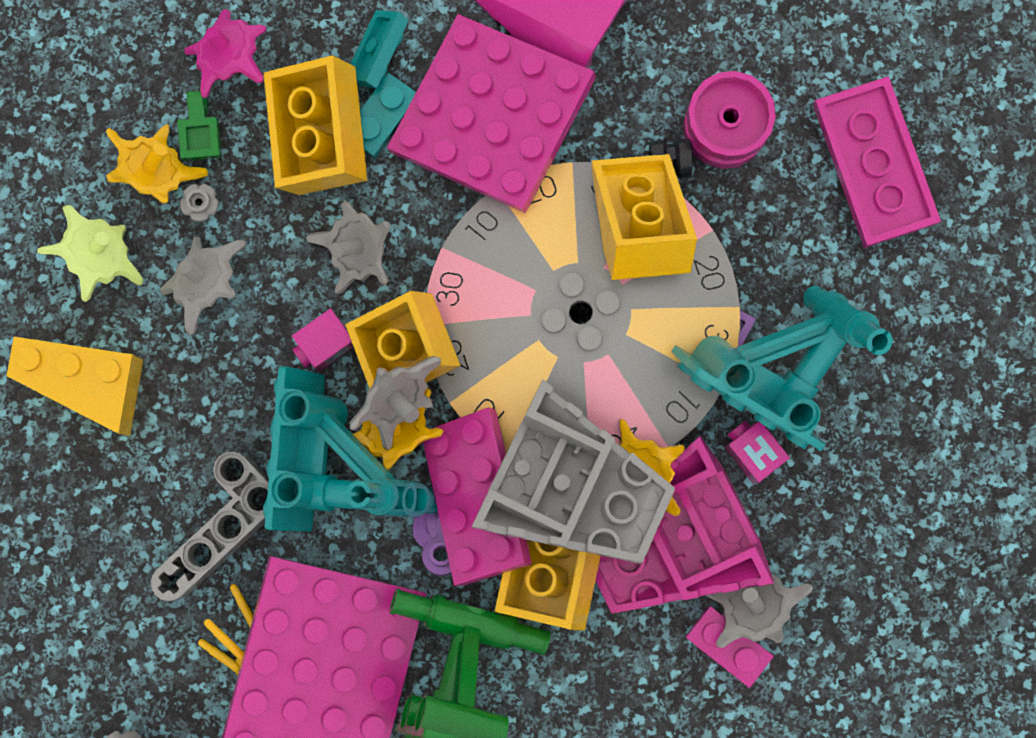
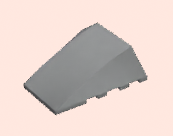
M542 380L471 528L642 564L675 487L635 454L628 453L615 442L613 436L604 429L600 430L582 415L583 412L571 402H566L553 391L554 388Z

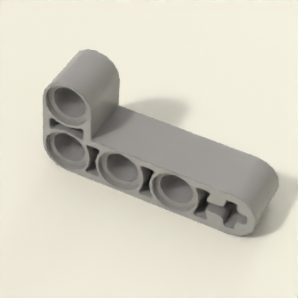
M226 452L215 461L213 467L214 477L232 499L154 572L151 579V588L159 599L172 601L190 595L265 524L263 510L260 511L255 508L252 499L258 489L265 488L268 490L269 478L248 456L236 452ZM238 459L243 464L244 472L240 479L232 482L226 475V467L229 462ZM232 515L236 516L241 522V531L234 538L228 537L223 528L225 520ZM201 543L209 546L212 554L211 560L205 566L197 563L194 557L195 549ZM186 568L193 572L186 573L177 580L176 584L179 589L169 590L167 588L170 583L168 575H178Z

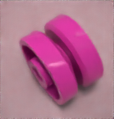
M738 71L717 73L704 80L693 93L683 121L684 139H690L692 154L706 165L720 169L735 168L749 162L760 151L772 133L776 118L774 100L766 86L752 75ZM723 117L729 118V123Z

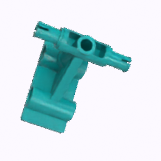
M812 286L805 291L803 302L807 308L809 307L813 311L814 318L736 348L719 336H709L698 344L692 354L677 345L674 346L671 352L680 360L677 367L691 376L690 380L708 392L714 389L723 395L722 399L737 410L743 412L746 409L754 414V418L767 428L774 431L777 427L786 433L785 437L797 446L806 449L810 444L822 451L826 444L813 433V430L818 425L821 414L819 406L813 401L819 391L817 388L818 384L846 343L856 348H867L874 355H883L891 348L893 338L889 331L880 327L878 319L872 313L856 309L849 304L848 299L841 293L821 289L822 287ZM809 347L793 371L788 370L785 376L775 374L762 366V364Z
M287 366L279 367L278 377L274 384V394L276 396L275 413L270 427L272 447L271 458L267 464V475L269 478L268 493L263 507L266 530L311 532L314 510L332 511L335 508L367 510L374 515L412 518L420 517L425 513L432 514L438 512L433 488H427L423 483L417 481L395 479L344 426L348 417V409L340 398L324 395L325 376L323 374ZM328 444L362 480L337 479L334 475L326 474Z

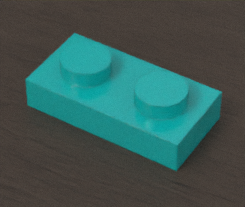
M384 10L375 11L351 61V65L355 66L357 86L377 89L379 83L384 79L387 73V66L396 47L399 46L403 39V32L409 21L401 13Z
M387 73L377 89H375L360 109L364 152L373 159H376L394 135L416 94L414 90L390 73Z

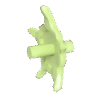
M71 205L63 206V212L67 218V229L63 234V239L60 243L42 246L37 249V252L45 255H58L66 261L69 272L76 274L80 279L81 298L83 301L87 302L91 298L97 282L108 284L118 275L126 277L136 285L143 284L142 276L127 256L129 249L123 242V236L126 232L125 225L110 226L102 219L88 220L81 216Z

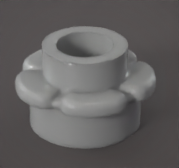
M206 184L188 186L183 191V199L180 200V209L183 214L189 215L193 221L202 222L212 217L219 206V201L215 198V190ZM197 199H202L203 201L200 206L196 205Z

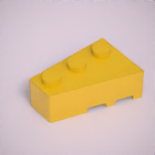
M14 337L6 376L118 434L130 436L144 359L133 354Z

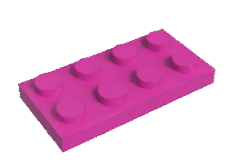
M889 76L814 101L813 107L864 248L937 225L941 222Z
M488 407L431 428L444 430L441 437L424 441L423 445L454 586L468 585L531 565L532 562L526 539L471 528L506 455L496 409Z

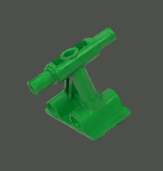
M397 588L392 597L390 614L422 621L423 626L428 630L450 635L452 640L439 690L435 689L433 696L424 695V697L410 694L406 700L400 724L396 723L395 732L403 733L404 738H506L509 725L507 716L474 708L479 644L501 650L509 649L513 646L544 655L550 642V630H542L518 623L517 618L511 615H500L477 607L446 600L443 595L436 594L427 598L401 591V589Z

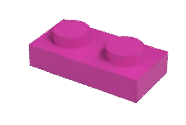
M708 605L685 635V638L750 688L774 656L757 642H753L745 637L734 640L724 648L716 646V641L723 632L726 621L724 616Z

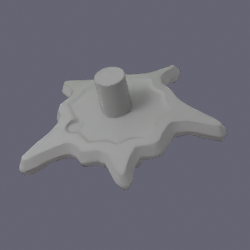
M344 201L341 205L343 216L341 219L334 221L333 229L310 233L306 240L330 250L332 264L340 271V278L335 287L336 294L343 293L354 280L358 279L364 282L370 275L377 276L379 282L386 285L389 279L383 268L382 257L384 242L391 224L387 221L374 224L368 215L357 213L350 203Z
M194 237L190 252L177 265L175 274L161 287L162 295L174 293V301L184 307L185 330L188 335L195 334L198 318L203 309L212 307L220 297H236L235 291L229 285V281L234 273L229 262L235 254L246 247L244 240H236L217 248H202L200 237Z
M431 356L412 367H395L389 372L384 368H378L373 385L367 391L363 407L350 421V430H356L364 421L370 420L371 423L377 426L380 432L382 446L385 449H391L393 432L397 424L403 421L412 423L419 417L418 408H431L433 406L431 399L424 394L428 386L425 378L430 371L441 364V358Z
M772 575L773 584L741 588L737 591L706 595L722 604L724 608L726 624L716 641V646L724 648L741 637L748 638L753 642L761 641L764 638L772 639L776 643L783 642L782 626L790 619L791 608L812 592V585L806 583L794 588H786L782 585L781 579L777 575Z

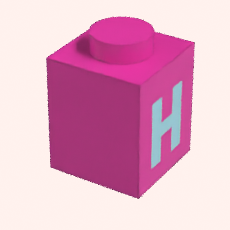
M331 308L292 335L298 344L292 349L305 368L312 364L319 372L354 348L347 329Z
M745 420L727 434L731 441L724 448L753 484L761 482L790 459L768 429L759 421L750 426Z

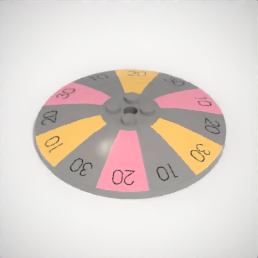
M569 162L550 165L526 213L487 196L481 198L465 213L442 246L434 264L427 293L433 294L461 365L437 377L443 393L459 417H464L488 407L496 409L507 453L542 380H544L554 388L553 391L561 398L579 408L583 412L582 415L600 430L604 429L613 436L617 444H620L622 441L619 427L620 419H624L636 438L640 440H653L659 447L674 446L686 437L705 417L720 394L714 389L708 392L690 380L691 376L677 367L680 360L671 352L672 349L677 345L692 354L698 344L709 336H719L736 348L738 347L740 332V303L730 261L714 230L686 199L684 200L697 236L691 273L611 280L603 251L591 169L592 162ZM577 303L588 304L593 311L592 318L585 324L573 322L569 316L573 305Z

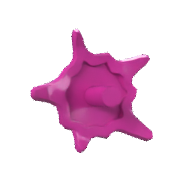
M224 9L214 25L207 29L204 37L197 43L184 49L186 55L192 56L194 54L197 57L196 68L202 72L200 87L202 97H208L211 87L216 80L226 81L236 73H242L256 83L263 82V75L252 57L257 50L256 38L266 32V26L260 24L249 25L248 22L241 19L231 20V11Z

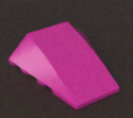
M474 0L496 22H499L510 33L511 37L588 69L592 63V56L626 2V0Z
M701 436L671 463V468L675 472L673 480L670 482L675 487L672 497L680 508V514L673 516L665 511L643 563L638 564L600 556L595 581L612 614L661 605L671 601L688 600L714 593L737 591L741 588L774 583L760 539L725 469Z

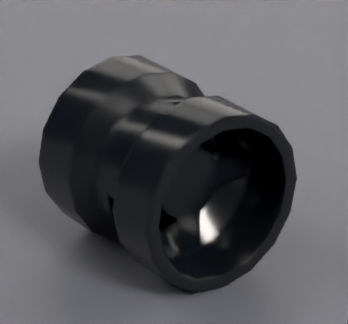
M677 139L673 144H665L661 140L649 142V156L669 154L676 176L678 178H691L692 151L690 139Z

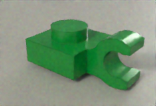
M200 91L187 92L189 119L177 120L180 159L191 161L222 158L219 119L217 117H207L208 100L201 96Z

